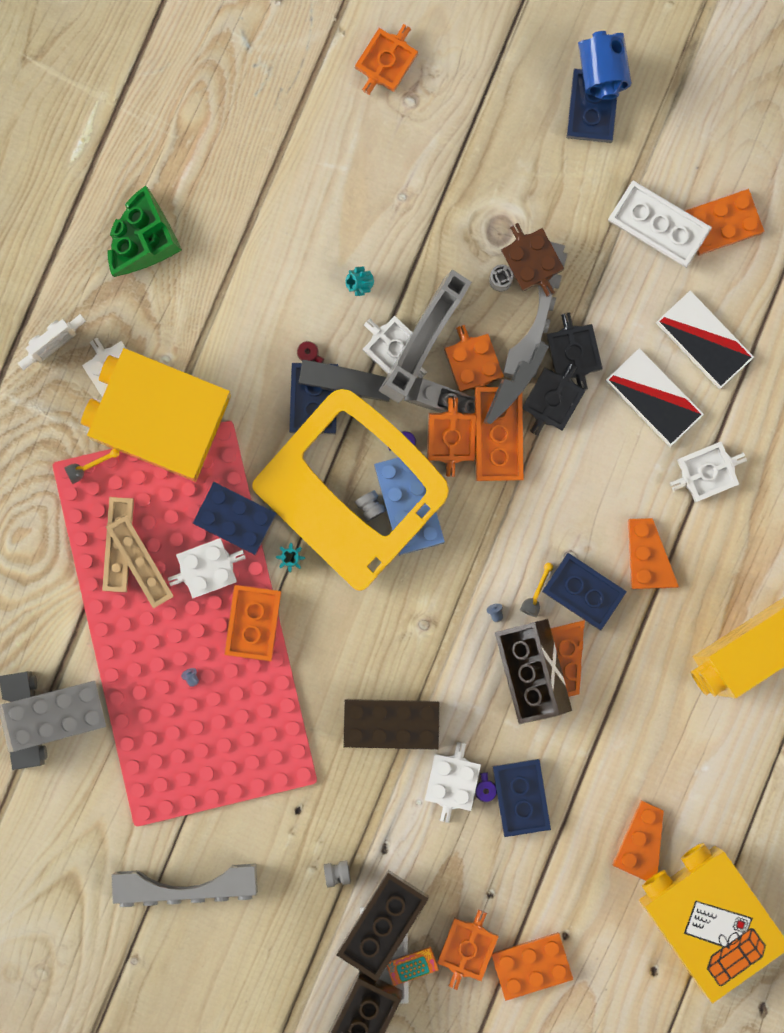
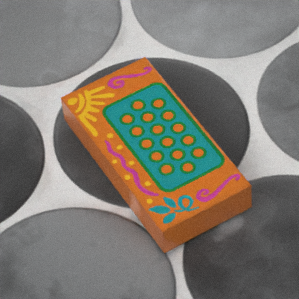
M431 946L393 959L387 965L393 986L439 970Z

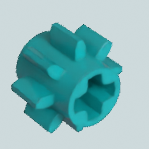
M364 266L355 267L354 270H349V274L346 276V287L349 292L355 291V296H363L365 293L371 292V288L374 285V277L371 271H365Z
M292 543L289 544V549L285 550L283 547H280L282 555H278L276 558L281 559L283 563L279 567L288 566L289 573L292 572V567L294 566L301 569L298 563L300 560H305V557L299 556L298 553L301 552L302 548L299 547L294 550ZM286 553H296L294 557L295 563L285 562L287 559Z

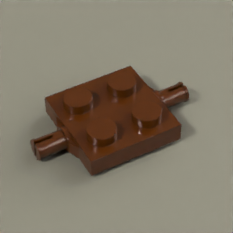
M516 223L515 227L512 225L510 229L516 240L501 249V252L522 292L533 286L541 285L546 297H549L550 293L553 295L555 291L549 280L554 275L564 271V267L544 229L541 228L531 234L524 235L519 223Z

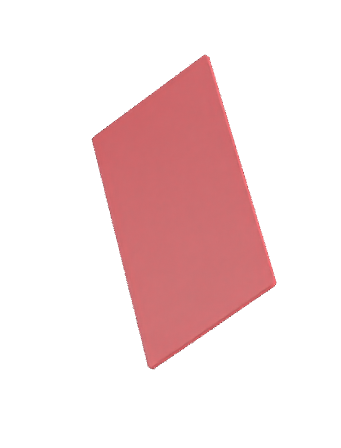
M226 421L220 423L196 482L120 452L117 458H109L85 470L83 478L72 484L64 467L70 464L87 465L109 454L112 449L55 462L53 464V471L134 825L143 826L315 784L317 776L279 615L272 661L224 655L234 585L273 590L262 544L257 554L254 555L221 538L224 548L229 554L243 550L244 554L236 556V558L243 555L246 557V559L233 563V572L237 582L192 598L190 590L184 582L171 587L169 583L178 579L168 581V577L180 573V564L176 554L220 538L193 524L213 482L251 500L233 422ZM109 497L134 499L132 525L174 596L155 608L151 606L130 568L127 593L102 591ZM190 668L197 670L196 675L199 679V683L193 687H190L186 680H183L181 677L182 673Z

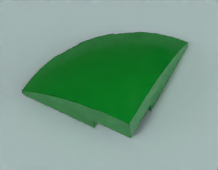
M144 186L125 203V212L120 219H115L110 232V236L113 238L111 250H108L107 253L109 269L113 277L142 270L182 251L156 199L149 188Z

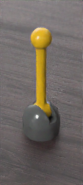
M112 449L109 454L87 465L70 464L64 467L70 481L74 484L83 478L85 470L109 458H117L120 452Z
M552 563L544 565L545 571L533 598H528L522 603L520 611L537 618L540 611V604L537 599L549 572L554 568Z

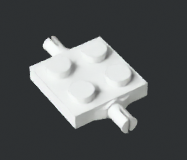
M79 314L68 323L63 319L61 321H54L47 327V332L41 336L33 337L28 342L29 346L25 349L29 353L18 362V365L25 370L34 362L38 361L41 363L77 335L75 333L76 329L85 323L86 320Z
M396 316L381 327L376 325L370 318L365 322L364 326L373 333L371 341L363 348V351L389 374L412 331ZM421 367L418 377L423 378L427 371Z
M95 338L94 340L98 348L93 340L90 344L97 354L82 366L103 398L108 384L99 381L104 362L108 355L119 358L123 348L126 349V347L120 341L114 346L104 349L99 339Z
M722 442L716 443L677 459L682 471V478L670 482V486L679 483V485L672 487L673 491L686 486L690 490L694 502H698L739 485L734 466L747 462V459L745 457L737 461V459L744 457L745 454L741 453L730 457L726 453Z
M221 538L176 554L180 564V573L168 577V581L178 579L169 583L171 587L184 582L188 586L192 598H196L236 583L233 563L246 559V557L243 555L236 558V556L244 554L243 550L229 554L224 548Z
M457 742L455 754L452 756L439 754L434 756L425 801L434 802L443 807L440 818L442 822L445 820V822L450 823L452 809L472 810L481 764L470 762L463 758L467 745L465 743H462L460 751L461 742Z

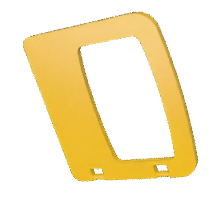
M344 389L332 392L252 483L254 492L342 578L359 591L365 590L370 586L382 570L390 564L432 515L440 509L447 500L449 493L446 479L406 436L367 402L352 391ZM340 412H347L374 433L408 466L426 488L425 496L388 536H383L347 507L313 472L303 458L305 451ZM426 503L431 509L421 518L417 512ZM377 557L382 563L373 572L368 566Z

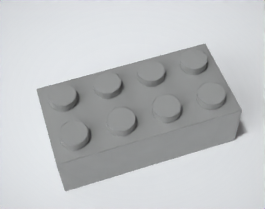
M95 681L0 705V719L8 752L26 749L106 727Z

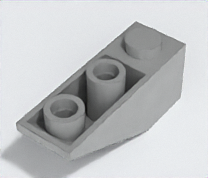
M416 378L407 396L404 398L406 402L443 413L448 411V398L457 397V411L461 413H475V397L424 378Z

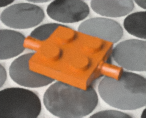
M403 24L397 35L389 34L381 28L377 30L355 65V69L368 77L367 83L362 88L363 92L366 93L367 91V94L370 95L376 84L383 85L393 92L396 90L418 55V51L405 42V38L411 31L410 27L407 26L406 28V25Z
M465 325L457 327L456 330L461 341L444 348L458 391L464 392L476 387H487L491 382L502 379L504 376L489 334L469 338Z
M449 397L448 411L429 413L427 459L429 461H442L446 463L445 476L450 477L451 475L455 477V463L475 460L476 414L457 411L458 398Z
M478 909L474 922H465L454 917L437 960V964L447 967L453 972L448 986L453 988L454 985L456 990H458L462 977H471L482 981L499 938L497 934L487 931L482 926L487 915L484 911L482 913V910Z

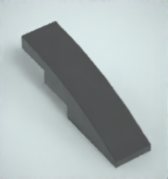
M541 342L536 344L529 363L520 361L512 380H501L483 423L487 425L493 423L517 399L539 368L549 347L548 345Z
M302 360L298 384L319 387L329 391L344 389L352 391L362 398L385 402L390 400L388 396L379 391L386 379L384 376Z

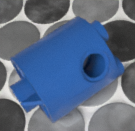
M598 31L592 34L593 38L578 42L585 92L602 100H611L617 98L619 92L626 90L632 84L624 33L607 35L606 31Z

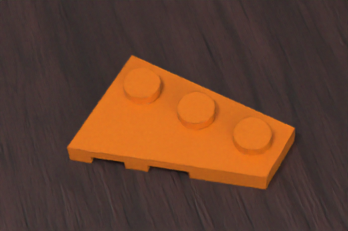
M653 518L628 519L631 589L678 588V583Z
M585 620L551 628L569 697L580 694Z
M642 800L640 801L612 864L613 866L645 881L658 873L663 810Z

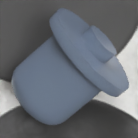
M492 604L487 608V613L491 615L494 622H499L503 619L501 611L503 607L501 604Z
M195 668L187 669L182 673V679L186 680L190 687L196 686L199 683Z

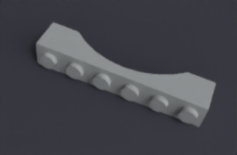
M550 242L564 267L567 253H564L565 245ZM556 274L549 280L553 290L554 288H559L562 275ZM541 285L538 286L539 305L536 319L528 334L509 350L503 371V376L513 377L520 361L529 363L536 344L540 342L545 344V342L541 341L543 332H548L550 320L546 318L548 310L553 311L556 297H552L551 293L549 297H546ZM537 369V371L535 372V374L533 375L534 378H536L538 369Z
M453 269L444 277L380 387L379 391L397 403L407 396L433 344L472 283L470 280Z
M256 864L232 865L215 879L188 887L159 883L147 877L139 870L120 871L112 874L113 904L120 903V907L134 906V902H143L144 906L157 905L158 901H167V904H180L181 900L191 899V903L205 902V898H214V901L221 902L228 901L229 897L238 896V900H250L252 895H256L258 892Z

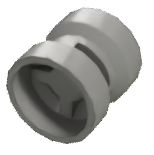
M497 265L491 271L489 278L490 286L498 292L509 289L513 281V273L507 265Z
M375 490L355 501L357 507L363 509V517L366 522L386 511L384 505L377 501L378 495Z
M347 860L340 861L338 865H333L332 863L324 864L327 888L335 887L339 883L343 885L351 884Z

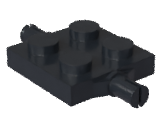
M564 313L561 315L564 328L558 332L546 335L555 373L563 374L569 362L576 365L578 368L571 378H576L577 385L587 390L585 376L603 369L593 325L573 326L571 313Z
M569 362L563 374L555 373L544 367L522 406L523 410L529 412L537 419L530 430L533 434L535 432V435L538 436L544 424L553 425L563 431L586 391L571 379L578 368L576 365Z

